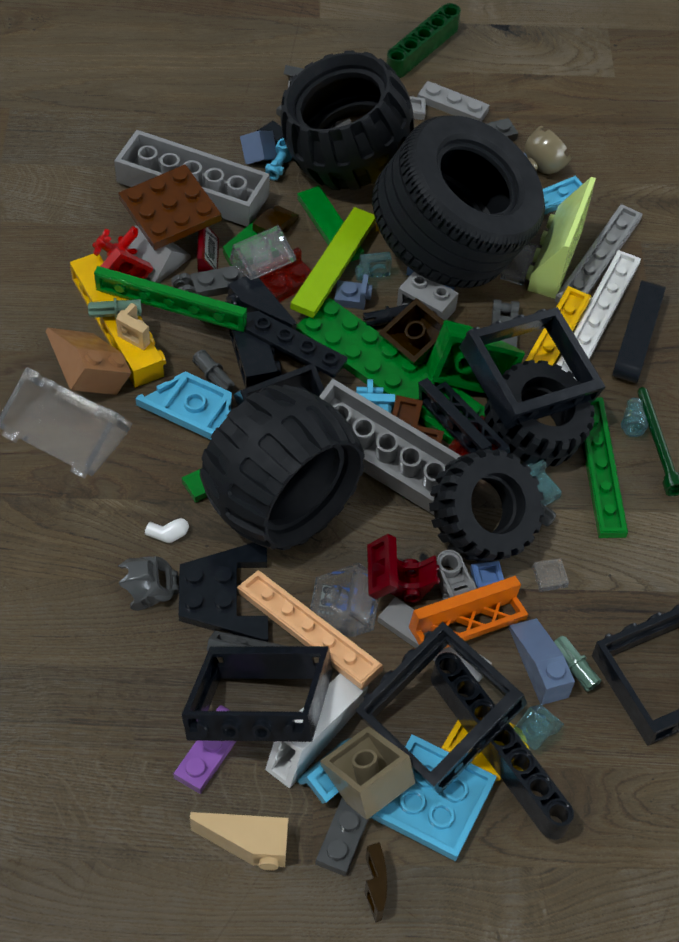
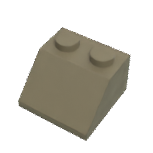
M369 726L320 760L322 768L345 802L366 820L415 784L409 755Z

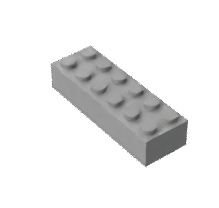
M140 130L135 131L114 160L116 182L129 187L186 164L220 211L222 218L244 226H248L254 221L270 195L269 173Z
M332 379L319 397L331 404L342 414L358 437L365 454V458H363V472L430 512L429 503L434 502V497L430 495L432 486L439 484L436 482V477L439 472L445 471V466L450 461L457 460L461 455L335 379Z

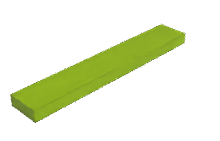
M356 207L352 209L291 301L290 309L311 318L315 317L375 224L374 214Z

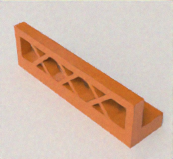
M512 576L415 609L411 617L409 629L420 645L424 641L423 633L433 632L442 622L448 627L449 624L455 622L468 626L464 632L454 631L464 641L524 621L529 614L517 598L521 583L516 576ZM510 603L516 613L508 615L500 612L499 608ZM478 614L493 617L492 621L487 624L473 619Z

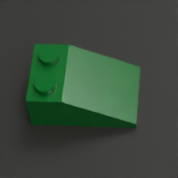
M448 320L444 321L426 364L431 381L438 383L446 381L450 386L485 393L459 348L466 337V333L473 327ZM504 341L485 345L501 375L506 370H510L513 365L521 363L525 355L523 350Z

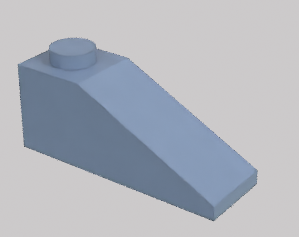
M538 619L509 625L510 633L540 705L569 698L575 680L564 655Z

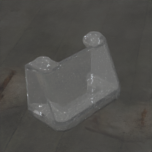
M28 367L23 372L0 414V429L4 430L1 434L2 436L15 443L18 439H21L72 466L70 469L72 473L84 479L87 474L93 476L128 434L133 425L132 422L119 413L98 405L60 386L56 382L42 377L40 373Z

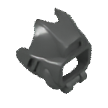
M157 556L128 558L118 565L122 569L126 568L129 570L128 574L119 582V585L126 589L134 598V601L130 603L132 610L139 611L150 608L160 601L170 600L173 594L179 593V586L177 585L178 572L172 570L169 563L163 558ZM158 570L165 572L166 588L159 584Z

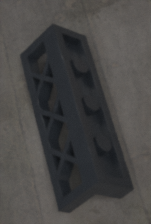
M428 378L418 382L419 400L423 401V406L469 454L486 449L492 451V444H495L500 450H505L507 454L510 453V447L446 381L438 386H435Z

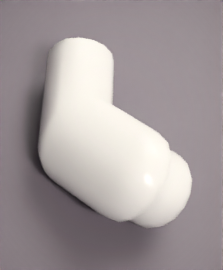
M183 518L173 520L164 526L149 522L145 529V535L165 543H172L187 533L189 524Z

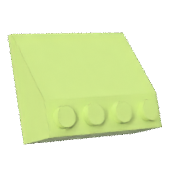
M590 177L558 205L555 215L550 214L546 226L549 230L543 231L539 244L542 245V248H536L533 257L535 265H530L527 271L526 279L530 280L528 291L556 298L582 234L596 178Z

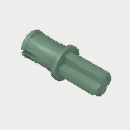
M114 298V301L88 303V314L91 318L115 317L116 319L121 310H125L133 303L137 305V315L142 316L141 299L117 300Z
M561 636L557 638L554 643L564 655L570 671L581 683L584 690L589 692L599 685L602 680L586 662L587 657L585 655L581 656L567 637Z

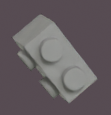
M413 272L398 289L397 306L409 304L417 298L445 321L456 310L458 292Z

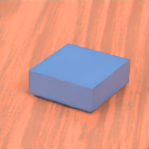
M499 561L471 564L470 571L477 588L504 580Z

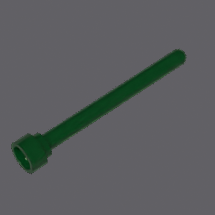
M641 387L638 389L637 394L665 473L662 483L665 493L668 496H678L679 473L674 468L648 390L645 387Z

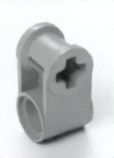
M444 550L438 555L437 564L439 565L437 577L440 578L438 586L443 600L477 589L458 552ZM443 566H450L454 570H447Z

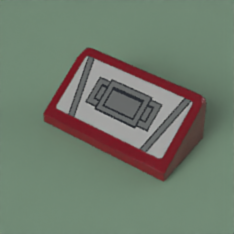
M208 226L198 231V272L218 269L219 239Z

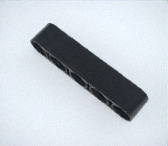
M641 280L612 377L638 383L665 293V286Z

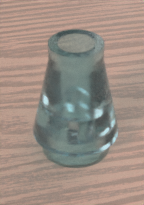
M631 398L627 401V407L621 422L622 429L630 437H639L648 428L643 402L639 398Z

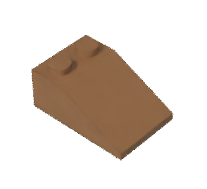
M56 328L46 329V334L71 391L118 394L131 375L123 353L94 333Z

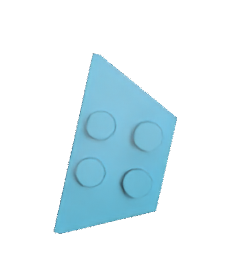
M186 371L175 376L173 380L156 386L157 390L145 397L143 394L136 397L137 406L210 440L215 429L219 428L227 418L226 415L231 411L232 392Z

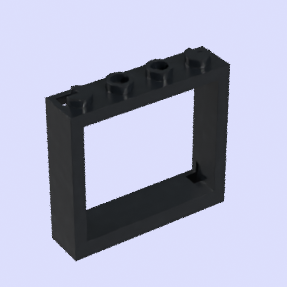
M558 307L549 310L540 309L534 314L527 316L518 315L512 320L505 322L496 321L490 326L483 328L474 327L466 333V337L459 346L505 429L517 426L519 423L531 419L536 420L574 408L576 405L594 402L606 387ZM546 328L571 372L575 375L574 377L581 384L517 403L485 345Z
M679 604L667 613L662 614L658 612L641 624L632 623L615 635L606 634L604 639L596 642L592 653V658L647 746L679 732V709L652 720L613 656L679 628Z
M442 622L432 633L430 631L426 633L424 641L416 649L413 648L404 655L402 663L394 671L391 670L382 677L380 685L372 693L369 692L363 696L365 700L355 711L369 727L409 755L412 769L440 795L527 705V701L520 690ZM449 645L498 689L504 697L430 772L375 717Z
M329 646L210 647L182 712L187 740L312 742L333 673ZM217 657H223L224 663H219ZM314 657H319L318 663H315ZM221 679H313L303 712L208 711ZM295 720H303V722L295 723Z

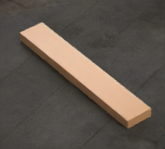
M257 570L237 587L238 594L305 646H329L332 667L361 690L383 672V665L261 571Z

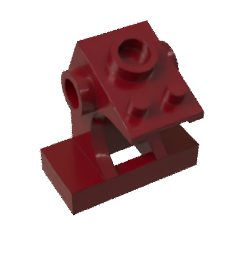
M386 534L367 544L368 596L377 600L390 593L407 603H415L430 592L435 584L438 585L440 583V578L437 577L439 565L435 555L421 562H418L416 559L400 561L397 559L396 537L390 534Z

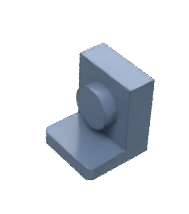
M363 275L362 283L338 280L334 301L342 307L364 310L366 300H371L373 285L368 284L369 275Z

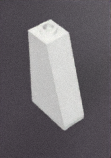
M340 673L329 683L313 741H274L265 770L290 789L356 713L355 709L364 701L363 696L367 693L368 686L361 690ZM295 720V723L303 722V720Z

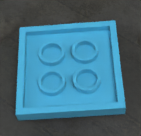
M413 734L405 746L430 772L449 754V752ZM470 763L439 795L413 770L415 784L370 818L456 861L497 776Z

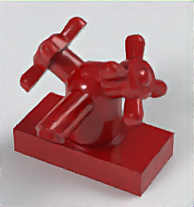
M132 226L124 236L118 237V243L113 244L110 242L112 238L108 236L110 230L105 229L103 234L92 244L93 248H95L93 252L95 256L100 254L101 249L107 253V259L100 267L146 279L154 268L149 262L134 256L138 252L137 249L128 248L138 236V229Z

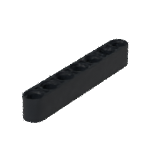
M445 652L437 656L431 674V682L469 733L481 721L477 717L484 718L495 704L456 654ZM459 693L465 694L468 697H463ZM508 724L482 750V753L540 832L549 839H560L566 834L573 820L574 810L515 730ZM494 741L502 742L505 746H500ZM513 766H519L524 771H519L515 769ZM532 791H537L540 794H542V796L534 795ZM550 816L559 818L562 823L554 821Z

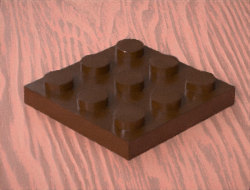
M186 164L118 193L119 200L154 250L222 221L220 211Z

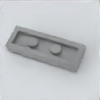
M429 81L426 82L417 96L426 98V105L453 116L469 117L482 122L489 112V104Z

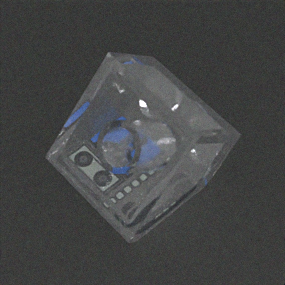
M356 563L321 575L315 579L310 610L344 636L353 637L374 630L379 599L376 600L368 596V569L360 563Z

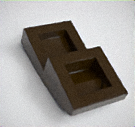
M279 205L273 206L253 222L252 230L274 240L281 231L287 232L298 220L299 214Z
M380 842L367 846L365 856L373 879L366 881L364 893L375 923L382 921L387 897V871Z

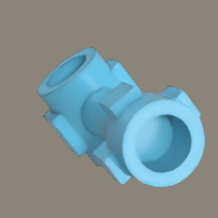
M284 138L280 139L275 146L277 153L275 160H272L271 164L267 163L265 167V172L270 174L271 180H277L280 175H283V163L292 160Z

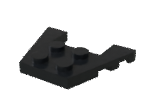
M253 542L180 564V622L212 631L219 629L233 635L268 642V616H237V568H267V547Z

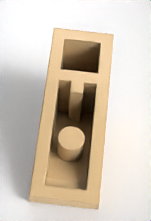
M190 812L191 831L249 864L259 866L263 870H276L278 867H285L288 818Z

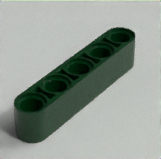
M453 3L444 4L388 50L386 63L397 73L399 78L404 77L457 32L461 12L460 7Z

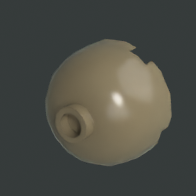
M539 126L527 138L524 145V153L528 156L535 171L537 170L547 175L554 174L571 162V156L569 155L566 158L564 151L567 148L555 133L549 129L544 132L542 130L544 126Z

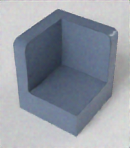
M256 131L240 136L246 164H253L263 160H275L277 153L273 131Z

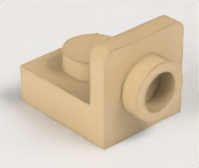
M131 303L117 315L118 337L145 350L150 344L149 326L138 319L137 305Z

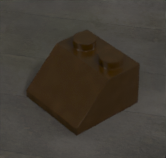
M416 298L384 327L379 334L414 365L428 362L444 320Z

